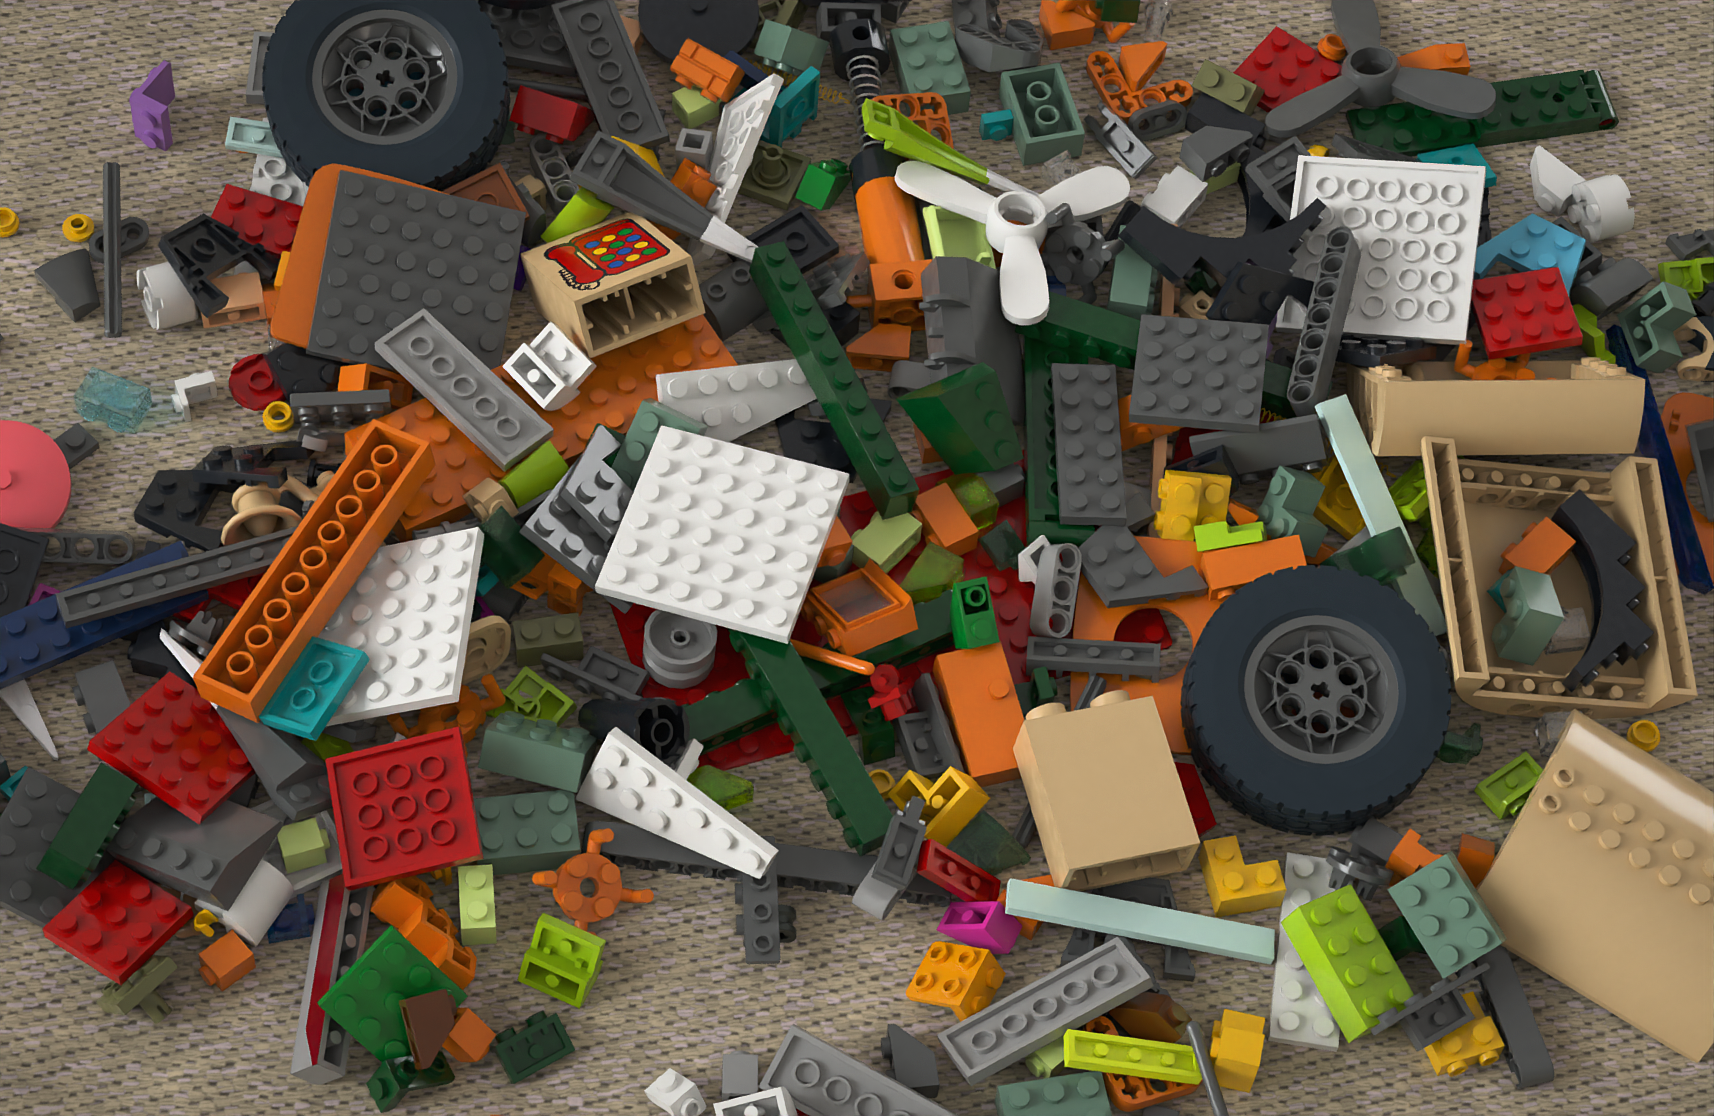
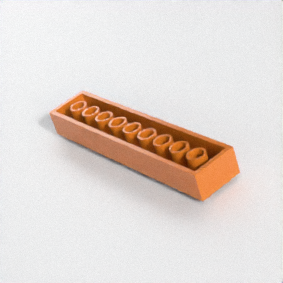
M373 419L193 675L201 698L259 723V715L312 636H319L435 467L436 463L429 442Z

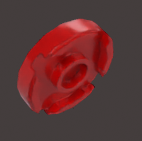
M263 354L247 356L233 366L229 378V391L233 399L242 407L254 411H263L272 402H284L286 400Z

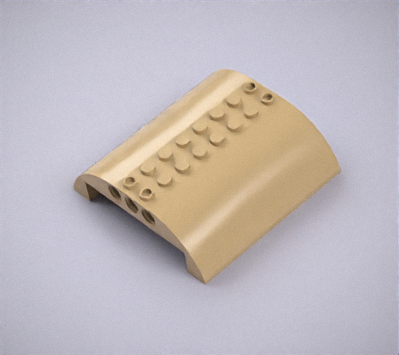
M1424 436L1421 439L1420 447L1454 684L1457 695L1464 702L1483 711L1503 715L1567 719L1570 712L1576 709L1591 719L1627 718L1664 710L1690 701L1698 696L1656 458L1628 456L1613 471L1605 473L1457 458L1454 439ZM1580 489L1636 542L1629 553L1632 559L1625 568L1645 586V589L1639 595L1638 599L1641 603L1633 613L1654 633L1647 641L1650 648L1637 661L1632 657L1623 666L1617 660L1607 670L1602 666L1597 670L1600 674L1588 687L1585 688L1581 684L1571 693L1562 683L1581 660L1586 650L1591 631L1592 617L1588 585L1579 562L1572 551L1550 574L1564 619L1533 666L1498 657L1491 635L1494 626L1500 623L1505 613L1489 595L1487 590L1503 576L1498 571L1503 562V559L1500 557L1503 551L1512 542L1518 545L1523 540L1521 535L1531 523L1535 522L1538 525L1546 516L1551 519L1559 506Z
M1574 709L1568 715L1556 737L1559 740L1557 746L1486 876L1478 884L1476 890L1507 938L1505 942L1500 944L1501 946L1673 1051L1698 1063L1714 1043V792Z

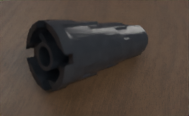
M663 697L640 698L639 700L621 699V701L592 699L583 704L578 716L580 727L589 731L590 735L604 742L608 733L617 727L666 765L674 762L681 756L676 753L680 746H687L690 732L689 720L684 708L674 703L677 701Z

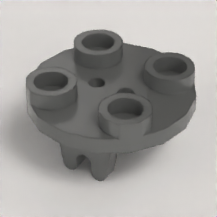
M199 611L189 624L172 619L169 624L171 628L168 635L182 643L187 641L197 644L198 648L196 651L207 657L217 643L225 621L223 618H212L213 613L210 611L206 613Z
M1331 846L1326 862L1333 866L1328 885L1330 888L1338 890L1347 886L1350 880L1354 881L1356 877L1360 879L1356 894L1363 896L1364 900L1371 901L1379 885L1388 886L1394 872L1386 867L1377 865L1378 861L1360 853L1357 858L1349 856L1350 853L1348 851Z

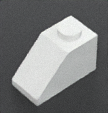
M1540 145L1535 148L1530 163L1534 200L1538 202L1541 209L1546 212H1552L1558 217L1568 206L1572 205V186L1586 180Z

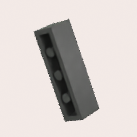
M114 660L75 672L77 686L72 687L78 706L85 705L87 713L82 716L88 733L95 732L97 735L131 705ZM107 764L108 767H110V768L114 769L115 771L119 772L118 770H116L115 768H113L112 766H110L109 764ZM137 784L132 794L146 789Z

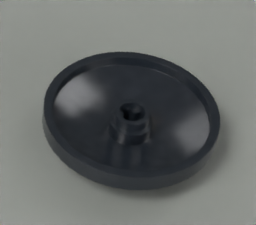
M639 0L638 22L641 35L647 46L660 59L671 65L688 38L722 57L729 51H734L741 56L749 48L756 36L759 24L758 0Z

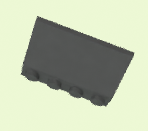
M155 797L124 821L106 850L118 862L145 878L229 911L284 824L278 819L226 800L199 825L160 798Z

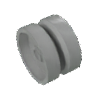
M657 609L645 623L642 661L646 671L649 672V675L656 682L669 688L684 689L696 686L708 677L714 667L717 628L715 624Z

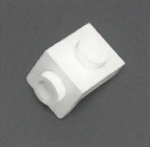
M212 371L195 373L189 377L175 380L176 394L171 395L175 412H182L185 422L192 421L189 404L218 397Z
M671 1068L644 1090L647 1097L654 1104L669 1112L671 1116H699L706 1109V1104L696 1084Z

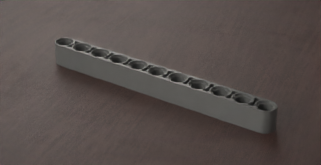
M590 821L586 823L581 854L586 853L591 831L609 828L613 831L614 838L611 842L601 844L600 855L606 857L618 867H624V864L635 865V869L658 871L659 868L670 870L669 873L691 876L692 873L703 874L705 878L725 880L726 877L737 878V882H741L742 871L636 825L605 821ZM775 843L776 849L779 850L776 855L777 887L793 888V886L805 887V890L827 893V890L839 891L840 895L854 896L858 887L876 863L878 856L865 854L860 857L858 853ZM917 873L899 899L907 900V903L929 906V903L941 904L940 907L944 908L950 905L952 893Z

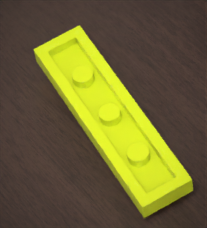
M1067 1029L1063 1035L1065 1067L1199 1085L1202 1080L1192 1046Z

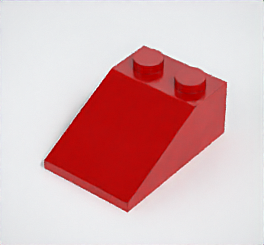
M520 85L509 121L518 124L516 129L518 131L534 135L535 130L547 133L546 140L563 145L564 139L574 142L592 123L594 115L591 109L578 103Z

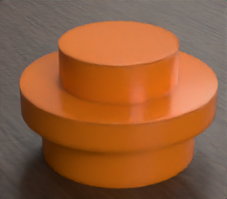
M1327 34L1317 44L1318 51L1330 60L1339 61L1344 59L1346 55V49L1341 38L1335 34Z

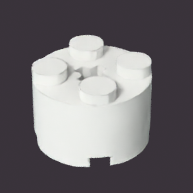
M1615 174L1611 176L1605 175L1572 186V205L1568 206V216L1572 223H1578L1582 230V236L1590 243L1631 231L1635 220L1634 207L1628 209L1626 199L1631 198V195L1621 177Z
M169 262L145 267L137 271L138 290L143 289L144 300H141L142 307L153 329H165L198 319V311L193 298Z

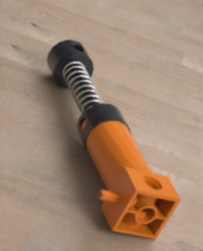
M869 18L851 19L839 24L831 31L829 42L835 74L841 79L849 81V87L852 88L850 94L854 98L852 101V105L855 107L853 112L857 117L855 123L858 126L857 134L860 136L858 142L862 146L860 152L851 160L849 171L853 196L857 204L864 252L870 264L867 267V294L847 296L846 302L853 308L868 307L871 329L880 323H898L904 326H911V331L926 330L924 311L919 307V303L923 302L921 272L931 263L932 259L925 260L914 196L899 188L894 180L897 167L901 163L909 161V159L884 150L885 140L879 141L867 134L864 130L861 110L866 98L872 99L880 96L879 92L881 95H884L881 89L882 81L880 77L888 70L891 63L885 29L879 22Z

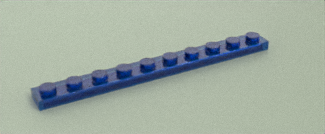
M1614 324L1605 332L1609 341V351L1616 357L1615 364H1617V367H1625L1626 372L1645 379L1644 407L1638 438L1640 442L1639 449L1645 458H1656L1658 461L1673 554L1680 572L1679 579L1684 587L1705 595L1714 589V585L1647 371L1636 366L1622 327Z

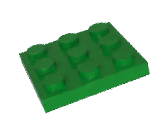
M391 925L317 1004L383 1063L387 1059L412 1055L399 1000L446 989L448 995H453L458 1008L468 995Z

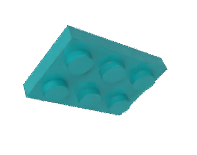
M312 636L259 715V719L264 725L316 741L369 662V657L364 651Z

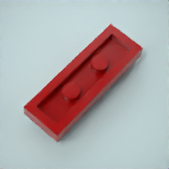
M933 839L922 841L916 871L918 874L965 902L997 901L1001 880Z

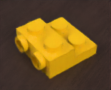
M1333 455L1329 458L1330 466H1324L1320 472L1311 473L1326 486L1313 516L1323 525H1330L1349 541L1366 526V523L1336 455Z
M1165 470V477L1160 479L1158 484V498H1162L1160 511L1156 510L1154 530H1157V534L1162 539L1194 541V526L1226 521L1232 478L1228 475Z
M1473 991L1461 996L1475 1018L1424 1048L1437 1076L1448 1073L1450 1077L1457 1076L1465 1072L1470 1065L1480 1063L1481 1066H1487L1500 1058L1499 1056L1505 1045L1491 1016L1485 1017Z

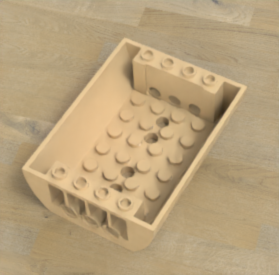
M1601 358L1529 360L1525 368L1535 373V380H1471V378L1454 370L1455 361H1418L1413 363L1422 365L1425 381H1411L1410 377L1403 374L1404 367L1408 364L1397 366L1384 364V366L1371 368L1347 363V397L1371 452L1376 456H1422L1420 445L1421 439L1424 436L1454 439L1457 455L1634 453L1637 446L1644 407L1645 379L1626 372L1625 367H1617V364H1609V361H1603ZM1468 361V364L1477 367L1487 361Z

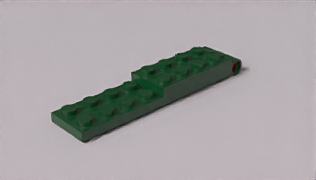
M1584 70L1492 82L1490 84L1496 91V106L1490 114L1480 119H1465L1425 109L1410 102L1347 110L1346 113L1353 139L1410 157L1468 144H1474L1478 148L1609 130L1615 128L1619 123L1604 80L1598 70H1590L1585 73Z
M1023 335L1025 401L1023 430L1027 545H1030L1039 536L1045 535L1050 545L1071 543L1079 548L1095 533L1094 525L1060 524L1051 365L1052 363L1088 364V356Z

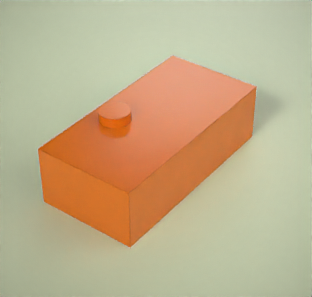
M1001 641L937 655L932 670L945 714L949 720L953 741L960 751V761L965 774L971 776L980 787L1021 779L1013 747L1024 717Z

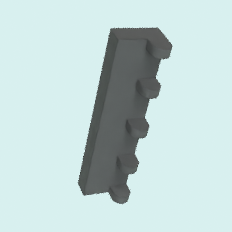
M1028 636L1026 676H1031L1033 669L1046 666L1047 670H1056V677L1062 678L1063 671L1089 672V678L1092 675H1096V673L1122 674V681H1129V675L1151 676L1152 683H1159L1161 644Z

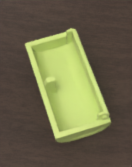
M931 205L923 207L922 214L933 259L936 256L966 257L996 269L992 247L986 238V224L941 208V206Z

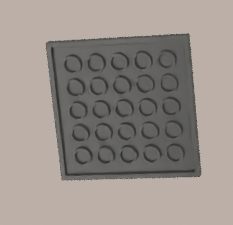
M340 170L306 354L355 365L367 363L400 374L375 350V342L424 308L490 370L500 366L526 212Z

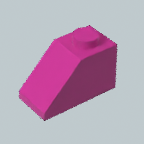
M999 901L951 902L936 930L971 947L989 949L992 954H1009L1022 925L1013 915L1005 914V907Z

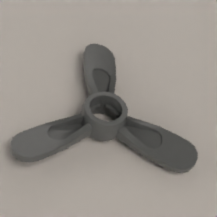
M1332 0L1330 9L1334 24L1348 53L1342 63L1341 76L1306 91L1272 109L1266 115L1265 128L1269 134L1275 137H1294L1332 117L1352 102L1364 107H1377L1389 103L1395 97L1435 112L1465 119H1480L1494 110L1496 106V91L1490 83L1483 79L1447 71L1401 67L1397 56L1388 48L1380 46L1381 27L1373 0Z

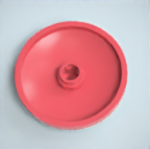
M0 420V523L11 527L55 528L67 510L72 488L71 474L63 452L54 440L40 429L23 422Z

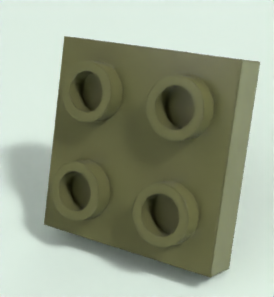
M759 140L753 153L752 163L747 169L737 193L788 211L808 165L811 163V158Z
M152 955L122 985L113 980L109 982L101 991L103 996L96 1002L105 1012L126 1015L139 1003L152 1018V1021L155 1024L165 1019L163 1014L169 1015L172 1008L168 1006L155 988L174 972L178 966L168 956Z

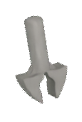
M314 425L299 429L296 441H301L302 447L326 452L327 446L345 447V434L324 433L319 431Z

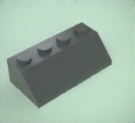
M1317 414L1259 424V433L1223 430L1189 437L1193 456L1223 444L1239 475L1241 485L1257 483L1259 478L1272 476L1273 478L1279 465L1300 471L1303 470L1310 474L1322 471L1324 466H1330L1325 430Z

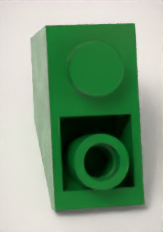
M831 158L830 161L821 160V162L810 163L795 198L821 211L830 209L851 181L850 171L847 169L848 165L834 158Z
M987 577L954 583L949 617L955 647L958 649H971L1000 642Z

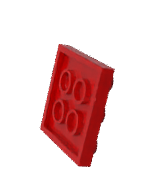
M1276 26L1233 73L1265 90L1257 106L1269 113L1272 109L1294 97L1341 76L1342 66L1324 57L1320 52Z
M1558 267L1473 280L1471 308L1489 360L1582 345L1583 335Z
M115 860L46 924L42 930L45 938L114 982L122 985L194 914L191 906Z

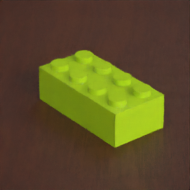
M1351 884L1299 906L1280 922L1348 1043L1372 1033L1371 1029L1380 1024L1377 1017L1394 1007H1396L1398 1012L1406 1009L1403 1002L1413 997L1414 993Z

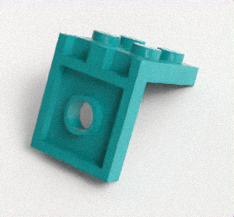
M810 66L787 88L781 85L780 89L783 92L777 96L759 140L782 148V142L789 136L794 139L801 133L802 124L808 118L813 121L817 118L820 71ZM743 88L730 101L746 92L747 89Z

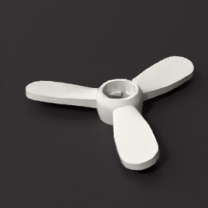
M920 161L901 163L897 167L894 179L899 188L915 197L986 224V238L989 244L998 252L1003 253L999 275L1002 312L1007 320L1018 325L1038 323L1047 316L1049 310L1046 271L1038 249L1047 234V229L1063 224L1061 220L1055 224H1049L1046 220V215L1060 204L1067 203L1071 207L1075 222L1088 220L1120 207L1126 202L1130 191V184L1126 176L1118 169L1109 166H1097L1065 179L1037 197L1023 191H1010L996 198L948 172ZM1007 220H1016L1027 225H1015Z

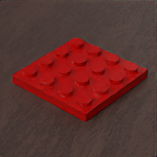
M170 671L89 741L87 748L88 751L199 825L256 773L211 702L201 698L198 689Z
M459 726L325 759L344 882L348 891L484 859L464 741Z

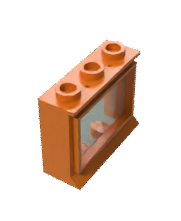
M870 558L864 568L809 589L810 591L807 592L800 610L804 620L811 622L820 636L824 635L828 639L833 649H838L847 656H854L918 629L911 596Z

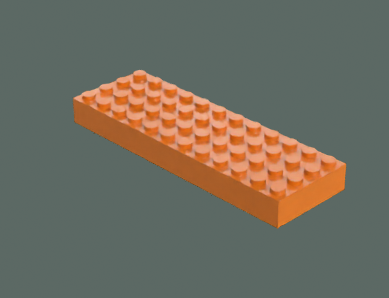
M702 314L590 358L597 366L578 386L577 389L581 393L571 402L557 410L548 411L543 409L502 367L503 365L491 369V371L554 429L553 437L547 441L553 444L568 467L571 468L583 453L596 424H602L626 436L642 400L652 398L658 401L655 375L737 366L738 364ZM427 398L375 419L429 442L436 463L392 528L401 543L412 541V531L414 530L418 531L437 527L444 521H448L450 524L455 523L472 511L462 497L464 494L488 477L495 482L500 481L516 465L522 463L534 452L532 451L504 472ZM371 421L345 432L346 456H348Z

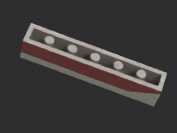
M343 874L323 881L320 885L290 1071L291 1075L314 1085H322L345 1076L351 1034L328 1015L317 1002L364 953L374 887L373 885L348 891L345 887Z

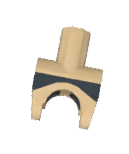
M1714 316L1693 317L1673 331L1676 341H1687L1703 353L1694 356V358L1681 361L1677 365L1678 376L1684 380L1714 382Z

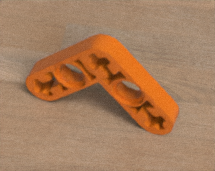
M1095 51L1088 56L1086 71L1099 96L1127 124L1130 116L1135 111L1148 107L1144 103L1146 99H1155L1161 103L1166 101V98H1169V100H1175L1184 107L1188 106L1191 102L1193 89L1184 80H1172L1131 92L1110 54L1104 51ZM1095 62H1099L1100 65H1105L1104 76H1102L1103 71L1099 65L1095 66ZM1108 84L1118 86L1120 90L1116 93L1106 91L1104 87ZM1174 91H1178L1180 94L1184 93V97L1174 94ZM1121 99H1122L1121 104H1122L1123 108H1124L1125 110H1130V112L1127 113V114H1126L1125 111H1123V110H1120V111H1119V108H1120V102H1119V100H1121Z
M938 93L880 95L870 99L895 108L899 112L900 102L907 103L910 107L908 119L918 124L919 127L930 134L932 129L938 131L942 142L954 149L947 106L943 97ZM928 103L935 108L934 112L932 109L920 111V107Z
M1099 1016L1086 1023L1081 1030L1092 1032L1095 1029L1097 1033L1103 1032L1104 1034L1119 1036L1114 1024L1104 1016ZM1102 1072L1105 1088L1115 1107L1125 1112H1132L1195 1092L1203 1082L1202 1079L1199 1085L1161 1080L1165 1084L1166 1091L1159 1092L1150 1085L1151 1078ZM1125 1089L1127 1093L1132 1092L1134 1094V1097L1132 1098L1130 1095H1124L1122 1091Z

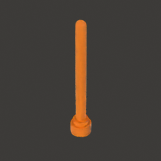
M790 639L800 656L864 675H872L875 671V667L871 662Z

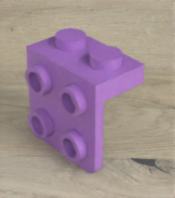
M165 60L158 67H154L150 71L147 80L140 88L134 89L129 103L135 136L140 138L150 148L158 147L167 151L173 144L168 105L175 98L171 63Z

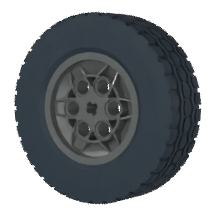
M295 0L286 10V16L282 15L276 25L275 33H272L267 46L268 52L265 53L262 72L263 99L270 129L280 154L287 165L292 167L291 170L308 187L318 169L322 166L336 163L377 172L443 191L485 170L488 167L487 162L491 163L498 151V146L501 145L506 131L505 127L508 123L510 111L509 75L505 51L498 32L494 29V25L486 12H483L482 7L475 0ZM392 52H398L401 54V57L396 60H390L387 58V55ZM362 60L371 62L370 66L366 68H359L356 65ZM414 72H420L424 75L419 80L409 78ZM385 81L391 82V84L388 83L387 87H381V85H385ZM359 88L363 90V93L356 97L348 94L352 89ZM408 100L416 103L410 109L401 107L402 103ZM375 109L386 111L381 117L371 115V112Z
M1315 565L1298 566L1295 570H1293V567L1275 571L1274 575L1270 572L1256 578L1254 583L1252 581L1238 589L1235 594L1233 593L1214 612L1203 628L1186 667L1181 688L1182 726L1185 728L1184 735L1188 749H1192L1190 753L1197 768L1202 769L1201 774L1210 787L1214 785L1216 788L1215 792L1226 803L1228 801L1232 803V808L1244 816L1246 814L1252 816L1251 820L1261 825H1272V829L1286 833L1291 830L1294 831V834L1310 836L1312 833H1316V836L1333 835L1335 831L1338 834L1353 831L1357 825L1364 827L1371 818L1376 820L1377 818H1383L1393 811L1395 807L1399 806L1416 788L1438 755L1444 742V736L1447 733L1450 720L1448 715L1451 713V694H1449L1451 692L1449 673L1445 672L1448 666L1444 654L1439 652V642L1434 633L1429 632L1430 626L1420 614L1416 615L1415 608L1406 599L1403 598L1401 600L1397 597L1398 593L1388 586L1384 585L1382 587L1379 585L1380 581L1364 575V577L1358 576L1359 572L1345 568L1340 571L1337 570V567L1320 565L1319 568H1315ZM1309 659H1319L1324 664V668H1314L1310 664ZM1287 673L1292 675L1296 683H1285L1281 678V674ZM1339 676H1349L1354 685L1346 686L1342 684ZM1316 691L1323 695L1319 700L1313 697ZM1282 706L1293 707L1296 710L1297 716L1285 715L1282 711ZM1340 708H1350L1354 712L1355 717L1347 718L1343 716ZM1311 723H1321L1326 728V733L1315 732Z

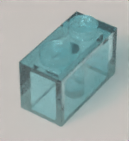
M91 367L74 395L76 409L81 417L92 422L97 419L107 423L111 429L120 433L128 431L135 434L153 405L150 388L95 367Z

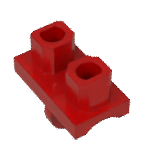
M886 663L878 665L870 677L871 684L877 692L868 699L871 708L880 705L886 721H890L906 714L907 710L915 706L908 692L915 684L911 676L900 682L899 672L893 665Z

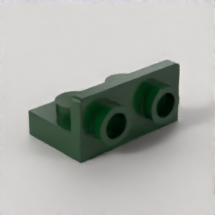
M544 1010L539 1011L525 1019L527 1023L525 1027L516 1032L513 1027H510L495 1036L497 1042L490 1045V1050L492 1053H496L511 1084L523 1080L575 1051L557 1013L546 1015Z

